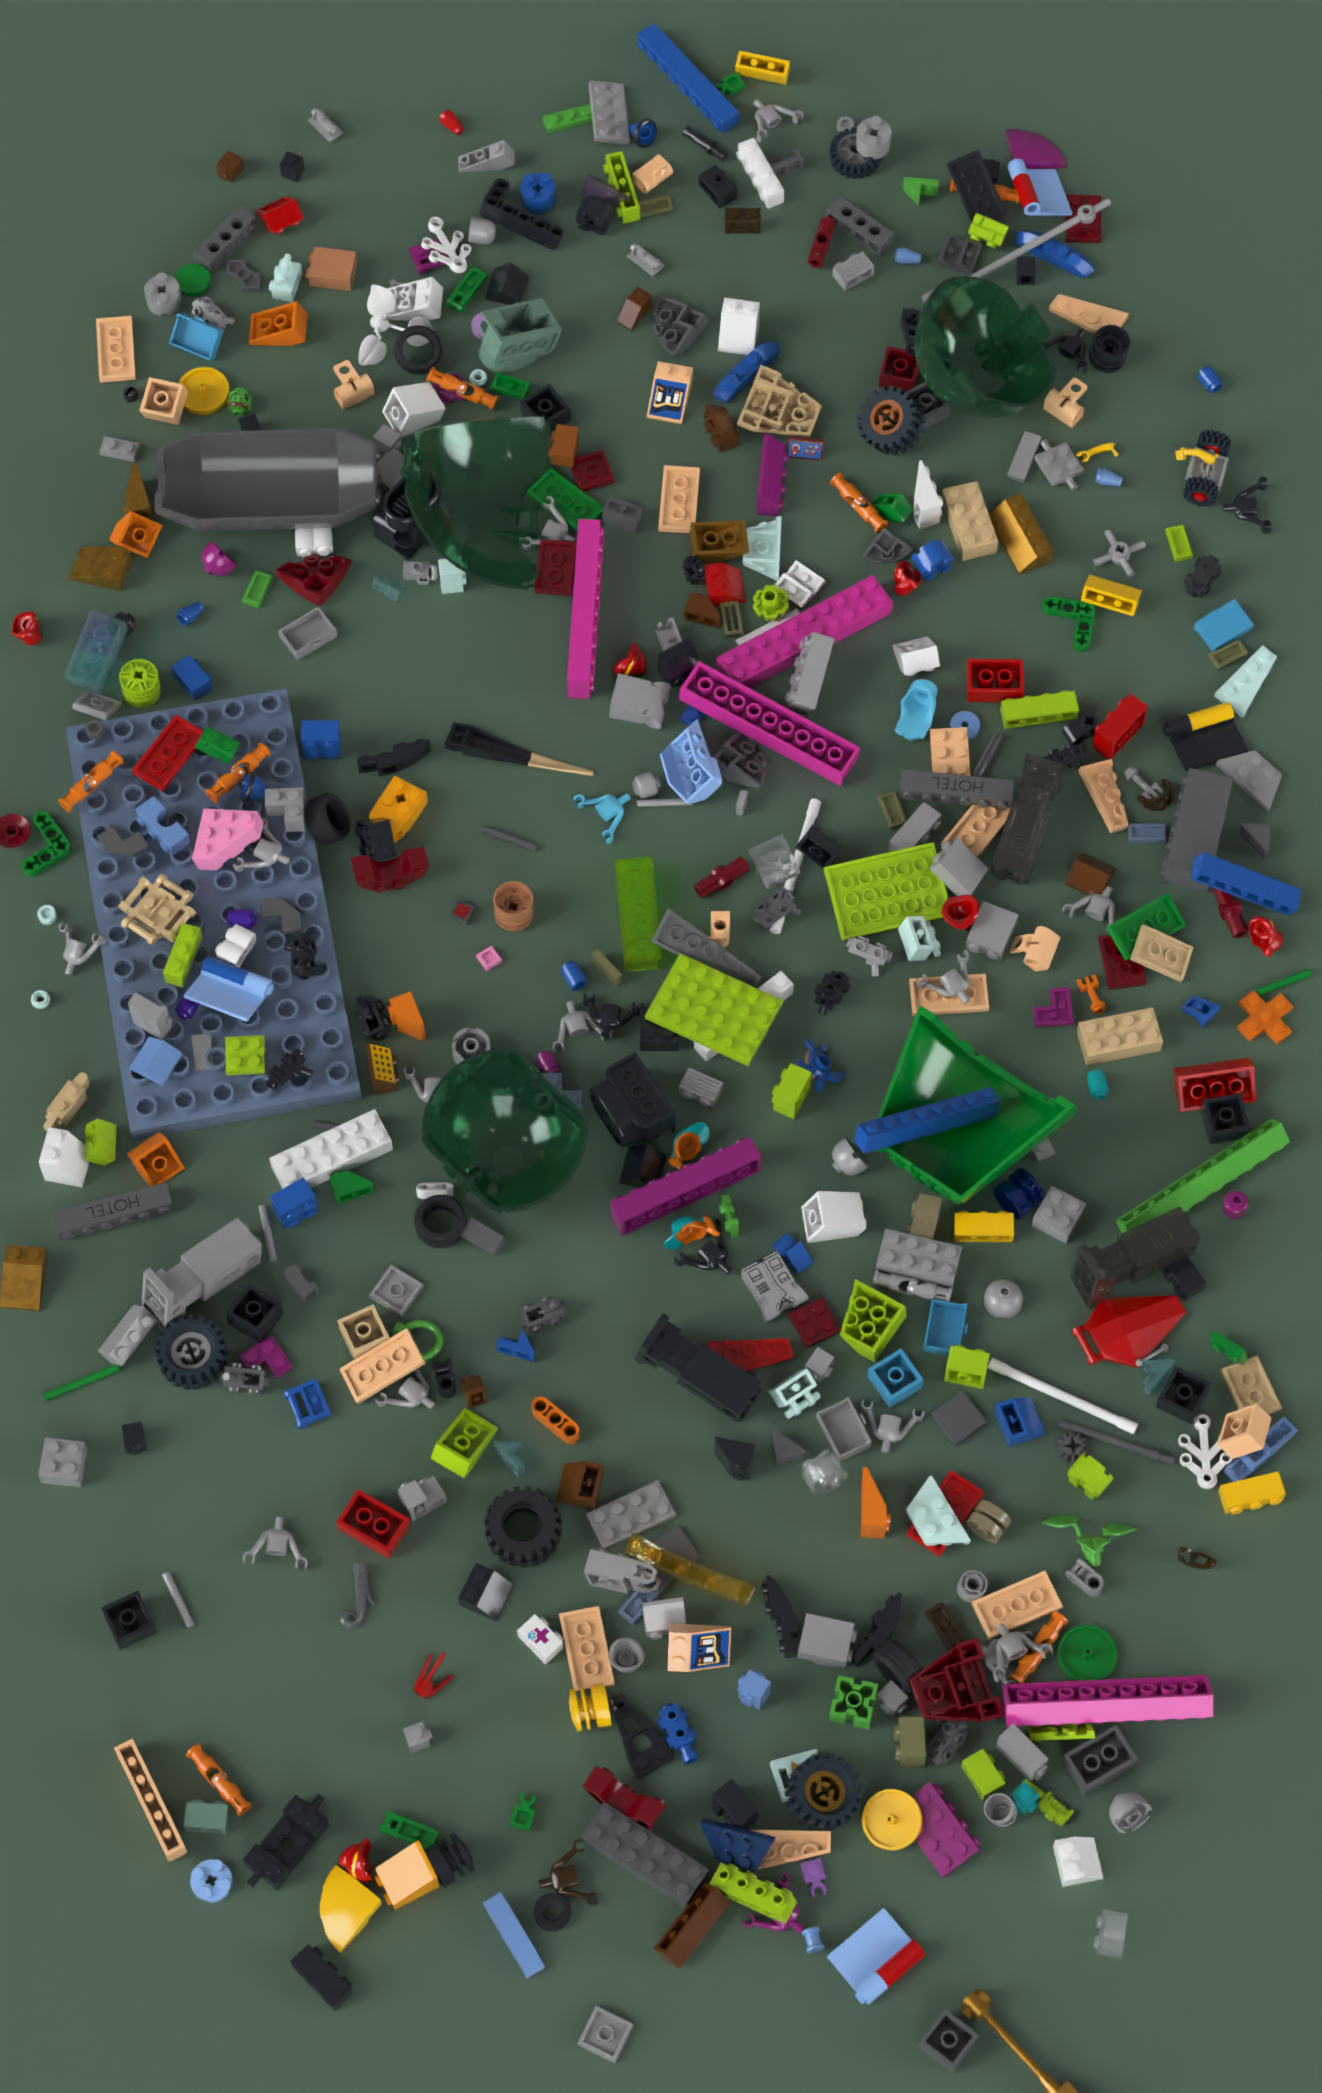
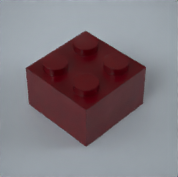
M887 346L879 376V388L886 387L889 389V386H894L896 389L900 388L906 392L916 387L922 353L919 352L918 355L911 356L907 354L905 349Z

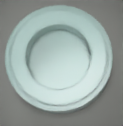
M44 905L39 908L37 915L42 924L49 925L56 921L57 912L53 906Z

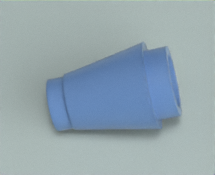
M904 247L896 248L894 262H898V264H920L921 253Z
M1103 467V469L1098 468L1094 482H1097L1098 485L1120 487L1123 477Z

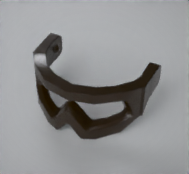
M1164 778L1161 780V783L1167 789L1162 796L1153 799H1145L1141 795L1137 796V800L1145 808L1151 811H1162L1165 805L1169 806L1171 804V786ZM1161 801L1159 806H1150V803Z
M1183 1546L1179 1548L1177 1555L1180 1562L1197 1569H1211L1215 1567L1217 1561L1201 1552L1193 1554L1192 1549ZM1185 1551L1189 1552L1191 1560H1195L1199 1556L1206 1558L1205 1565L1184 1559Z

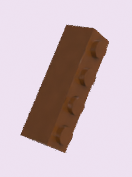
M704 1882L654 1949L668 1964L680 1969L731 1902L716 1887Z

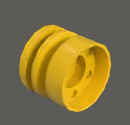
M604 1683L591 1685L590 1695H586L584 1688L580 1687L581 1697H576L575 1688L570 1689L569 1707L577 1732L582 1731L581 1722L586 1721L587 1730H590L591 1720L594 1719L598 1728L612 1726Z

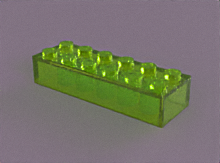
M652 857L615 859L624 972L662 969L661 947L651 942L659 926Z

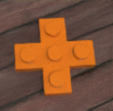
M1254 990L1239 1001V1005L1249 1017L1241 1022L1237 1029L1249 1042L1262 1032H1265L1276 1045L1291 1035L1292 1030L1281 1018L1293 1010L1294 1006L1281 993L1267 1004Z

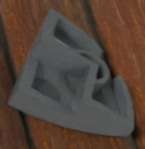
M883 528L862 554V557L881 564L891 561L896 562L906 557L913 549Z

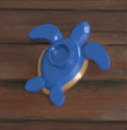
M807 1038L805 1044L809 1050L805 1054L804 1061L797 1060V1066L812 1072L811 1079L814 1081V1089L821 1092L826 1085L825 1079L833 1083L843 1081L846 1077L845 1072L832 1071L830 1059L825 1055V1052L829 1049L828 1045L821 1044L818 1048L812 1040Z

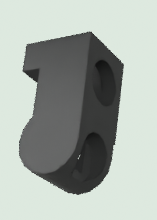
M290 1265L285 1269L284 1273L287 1284L304 1304L320 1293L319 1286L315 1281L309 1284L302 1276V1271L298 1266Z

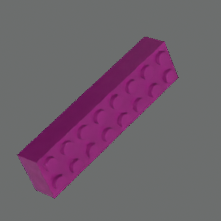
M751 1137L747 1139L742 1138L730 1147H722L713 1155L703 1156L700 1161L694 1164L688 1163L679 1171L667 1173L664 1178L654 1179L642 1188L637 1187L631 1190L625 1196H617L610 1202L611 1218L620 1235L624 1236L760 1172L761 1155Z

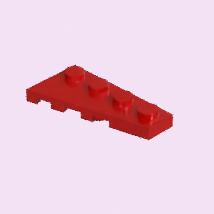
M788 1338L706 1341L710 1349L745 1372L794 1358Z

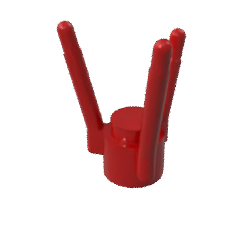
M445 1652L441 1654L425 1678V1673L433 1655L430 1654L420 1676L414 1684L415 1688L413 1691L424 1699L428 1696L432 1698L439 1689L454 1677L451 1674L435 1688H432L434 1684L430 1679L444 1659Z

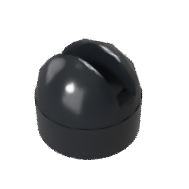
M132 386L125 388L123 392L124 399L127 402H135L138 399L137 390Z

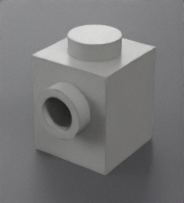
M384 424L373 436L376 448L384 453L390 452L393 448L399 451L402 447L401 434L396 429H391Z
M817 1347L805 1364V1369H808L815 1381L822 1382L824 1377L828 1378L833 1371L834 1356Z
M892 1680L876 1695L880 1708L886 1714L890 1713L892 1716H895L897 1713H903L908 1707L909 1697Z
M423 1721L403 1728L411 1754L431 1747L429 1739L432 1738L429 1726L424 1727Z

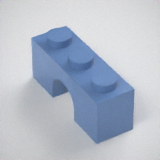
M154 796L136 808L137 821L141 826L145 825L149 829L148 833L153 839L157 838L159 840V844L165 852L168 851L173 856L191 843L189 834L178 822L168 827L160 825L167 818V813L164 806Z

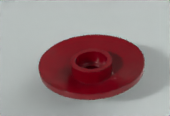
M7 814L0 818V846L16 848L28 840L31 829L29 822L23 816Z

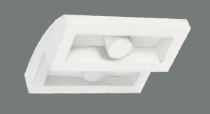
M796 560L787 573L782 574L775 585L778 587V590L784 589L789 599L803 608L818 593L826 581Z

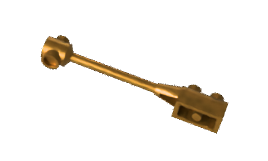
M981 1988L978 1991L975 1989L962 2001L961 2005L964 2008L961 2011L970 2020L972 2017L975 2020L984 2019L1039 2078L1038 2080L1047 2093H1078L1068 2081L1061 2086L1051 2075L1044 2072L989 2013L991 2007L989 2003L992 1999Z

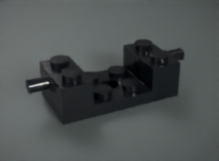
M295 1794L282 1810L284 1814L261 1844H255L244 1857V1865L254 1872L247 1881L248 1885L254 1888L257 1882L263 1879L274 1889L278 1890L329 1827L328 1819L319 1813L317 1809L325 1800L320 1794H317L311 1803L302 1800ZM289 1839L293 1842L292 1847L287 1850L281 1847L282 1842Z

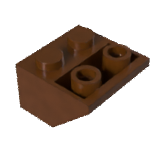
M712 404L705 405V422L703 424L705 431L711 435L713 446L717 447L719 453L739 446L740 435L726 408Z
M586 1461L565 1463L556 1502L595 1510L604 1476V1465Z

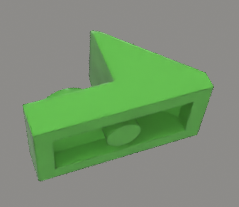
M904 177L903 191L919 205L920 194L938 196L939 180Z

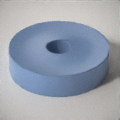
M969 711L956 713L950 721V728L963 727V724L968 725V740L975 738L980 729L978 717Z

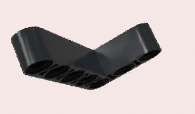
M496 179L483 200L479 211L480 216L548 249H557L564 233L563 230L556 225L504 202L510 184L504 179Z

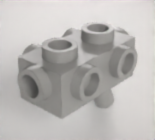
M208 296L197 298L192 302V314L204 319L205 322L224 330L226 324H234V317H227Z
M850 936L846 945L849 948L848 952L866 958L865 963L871 965L872 976H879V965H885L886 962L889 963L893 952L886 950L887 946L876 942V945L868 943L869 939L858 936L857 939Z

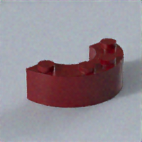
M424 847L406 849L402 855L388 861H373L369 855L351 857L350 859L358 886L366 890L375 891L376 893H382L390 889L401 890L405 885L424 877L429 869Z
M595 1766L583 1784L586 1792L601 1805L605 1802L645 1829L651 1830L665 1809V1802L656 1796L652 1798L649 1795L634 1793V1789L626 1784L622 1785L613 1776L614 1773L606 1767L601 1769Z

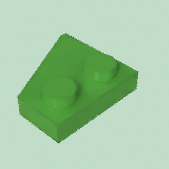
M729 1194L723 1195L718 1207L720 1214L725 1216L726 1221H723L726 1233L729 1232L730 1238L738 1237L739 1222L735 1218V1211Z

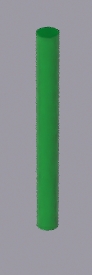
M114 1364L43 1394L44 1399L48 1401L120 1371L119 1367Z

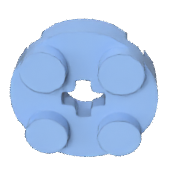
M217 1859L205 1860L192 1870L190 1884L194 1894L199 1899L214 1903L228 1895L233 1878L230 1869L222 1861ZM209 1876L217 1878L214 1886H211L210 1883L206 1884Z

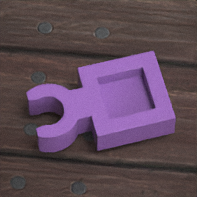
M821 1858L800 1863L805 1885L812 1884L811 1896L813 1898L816 1897L815 1889L820 1888L823 1895H826V1887L821 1883V1881L826 1880Z

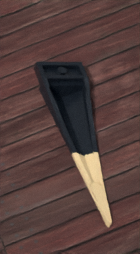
M453 722L445 741V749L463 752L464 756L582 775H594L592 770L530 752L468 724Z

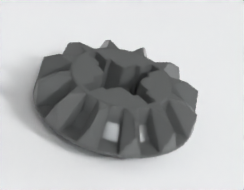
M1071 1431L1063 1434L1058 1439L1056 1449L1061 1459L1074 1463L1082 1453H1085V1457L1087 1456L1089 1445L1086 1438L1080 1433H1073ZM1071 1440H1073L1075 1446H1078L1074 1454L1071 1448H1067V1446H1070Z

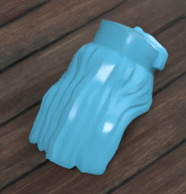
M925 679L915 680L911 684L908 693L901 700V715L894 731L907 740L923 739L931 727L936 708L935 698L938 694V689L933 682Z

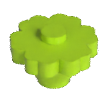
M766 585L763 590H757L753 596L754 612L757 617H764L767 622L777 621L779 616L784 617L789 610L788 594L784 589L778 590L776 585Z

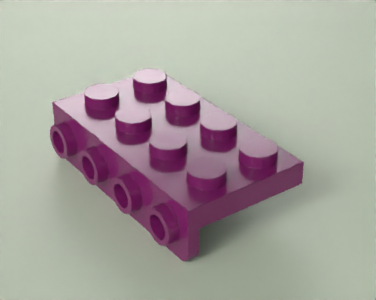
M929 1782L912 1795L920 1806L923 1818L922 1828L916 1842L944 1878L975 1853L982 1851L979 1847L981 1842L974 1834L971 1836L967 1831L969 1826L962 1817L959 1819L954 1812L957 1810L950 1801H945L942 1796L944 1792L938 1784L934 1785Z

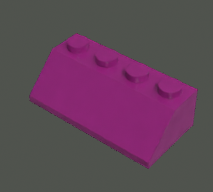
M764 434L757 493V515L778 517L779 510H783L784 499H780L781 494L785 493V483H782V479H786L787 468H784V463H788L789 452H785V444L769 434Z

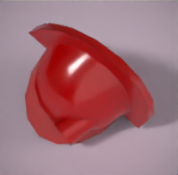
M965 894L947 899L942 906L941 913L949 925L966 931L967 927L976 920L980 905L973 896Z

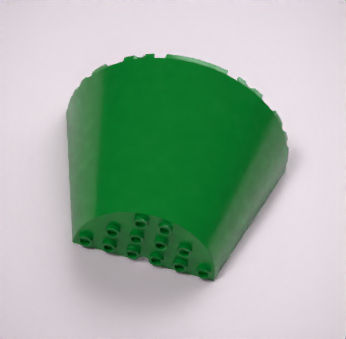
M920 1006L878 1118L989 1087L993 1089L1001 1101L996 1117L896 1144L877 1151L880 1153L885 1152L895 1165L901 1169H906L916 1181L927 1185L934 1193L940 1194L946 1199L950 1198L958 1205L959 1203L964 1204L1074 1117L1078 1109L1061 1095L1056 1099L1051 1097L1047 1099L1045 1094L1022 1082L983 1054L977 1053L962 1038L957 1041L956 1033L949 1029L935 1014Z

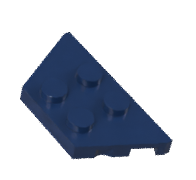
M703 1818L700 1821V1826L719 1863L727 1865L730 1863L738 1868L752 1872L758 1870L770 1847L776 1840V1837L710 1819Z

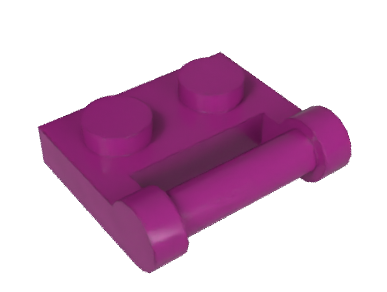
M439 239L432 240L441 244ZM421 244L409 248L410 256L419 275L423 274L424 271L447 265L440 261L437 263L429 262L430 252L438 250L433 248L424 249ZM438 251L441 255L449 258L447 254Z

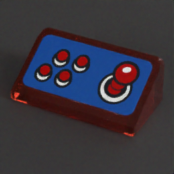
M789 436L787 438L786 452H789L788 458L821 461L824 440Z

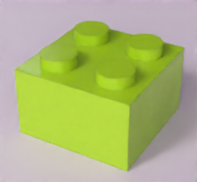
M790 1063L788 1069L784 1068L780 1077L782 1079L780 1084H776L772 1091V1095H774L771 1101L773 1103V1110L791 1119H795L811 1088L812 1072Z
M962 1345L950 1346L944 1381L983 1389L990 1353H986L982 1349H966Z

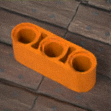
M539 1396L533 1399L531 1404L532 1414L539 1422L566 1444L572 1445L578 1442L580 1437L579 1426L545 1397ZM539 1405L546 1407L543 1411L536 1410V1407ZM556 1417L560 1419V1422L555 1424L551 1422V1419ZM568 1430L576 1432L573 1436L565 1434Z

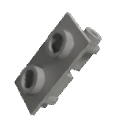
M314 108L311 111L312 117L308 121L329 143L343 134L322 110Z
M634 243L631 245L630 249L632 251L627 257L652 277L665 266L639 244Z

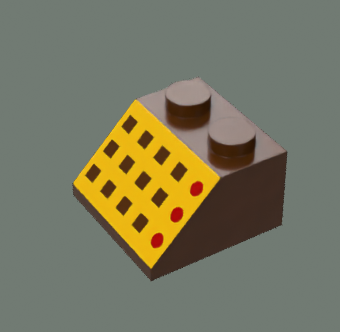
M366 1044L374 1095L397 1091L396 1084H400L398 1072L394 1073L393 1067L397 1066L395 1055H391L390 1048Z

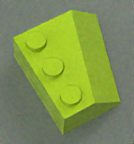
M855 1279L840 1336L858 1354L876 1362L907 1317L906 1307Z

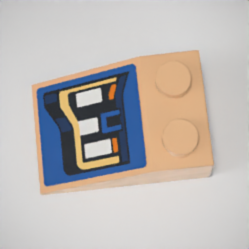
M658 361L647 418L682 424L693 382V367Z
M670 1623L668 1671L691 1672L730 1666L731 1626Z

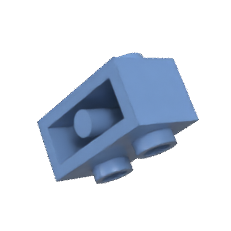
M749 1669L747 1674L743 1673L737 1683L739 1685L737 1690H739L740 1701L748 1707L752 1705L760 1710L770 1694L771 1682L765 1679L766 1676L757 1670L753 1672Z

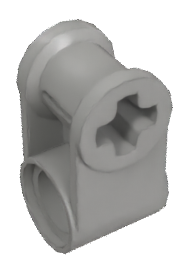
M1078 1558L1077 1564L1070 1571L1067 1570L1065 1572L1066 1577L1091 1597L1100 1595L1103 1588V1578L1084 1560ZM1096 1582L1099 1586L1092 1588L1089 1586V1583Z

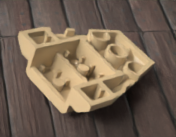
M760 365L737 425L753 432L810 437L822 406L805 392L800 393L794 388L795 385L792 382H786L781 378L782 374L778 371Z

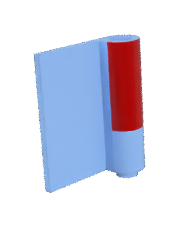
M1013 159L1009 162L1007 168L1026 215H1072L1056 169H1027L1022 159Z
M883 1908L831 1952L827 1958L856 1991L855 1996L861 2004L866 2003L869 2005L923 1959L926 1954L915 1940H911L885 1908Z

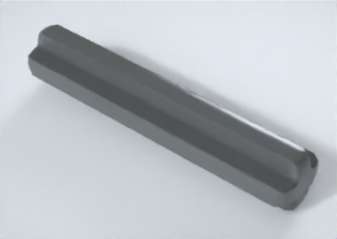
M999 731L994 732L972 776L982 777L1003 740V733Z

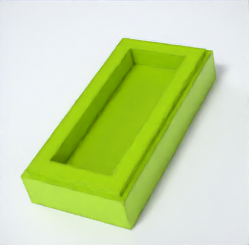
M1184 525L1166 528L1165 532L1174 561L1192 559L1193 554Z

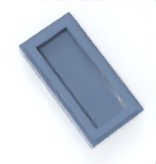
M1128 823V843H1166V824Z

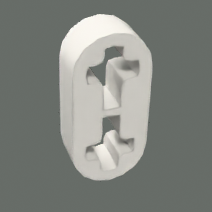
M425 1182L416 1186L417 1197L420 1199L440 1194L451 1197L454 1195L453 1184L447 1182Z

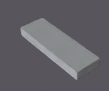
M1027 431L1024 432L1007 473V478L1024 483L1042 436Z

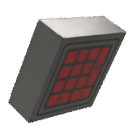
M458 900L449 916L467 925L475 911V907Z

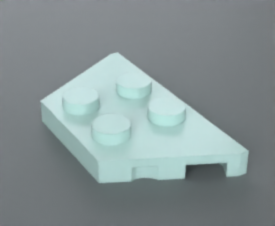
M782 516L776 517L774 521L768 523L765 521L755 527L747 528L749 554L743 555V565L776 581L779 580Z
M932 1475L929 1476L907 1507L906 1513L926 1546H936L937 1544L952 1545V1543L969 1544L971 1542L970 1538Z

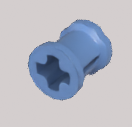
M819 1927L808 1928L801 1932L802 1936H805L807 1953L818 1952L825 1948V1945L821 1943Z

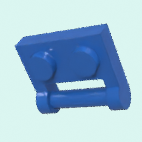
M317 1379L288 1389L283 1393L295 1415L298 1429H303L309 1424L331 1416ZM298 1394H301L308 1410L309 1416L307 1417L303 1416L295 1397Z

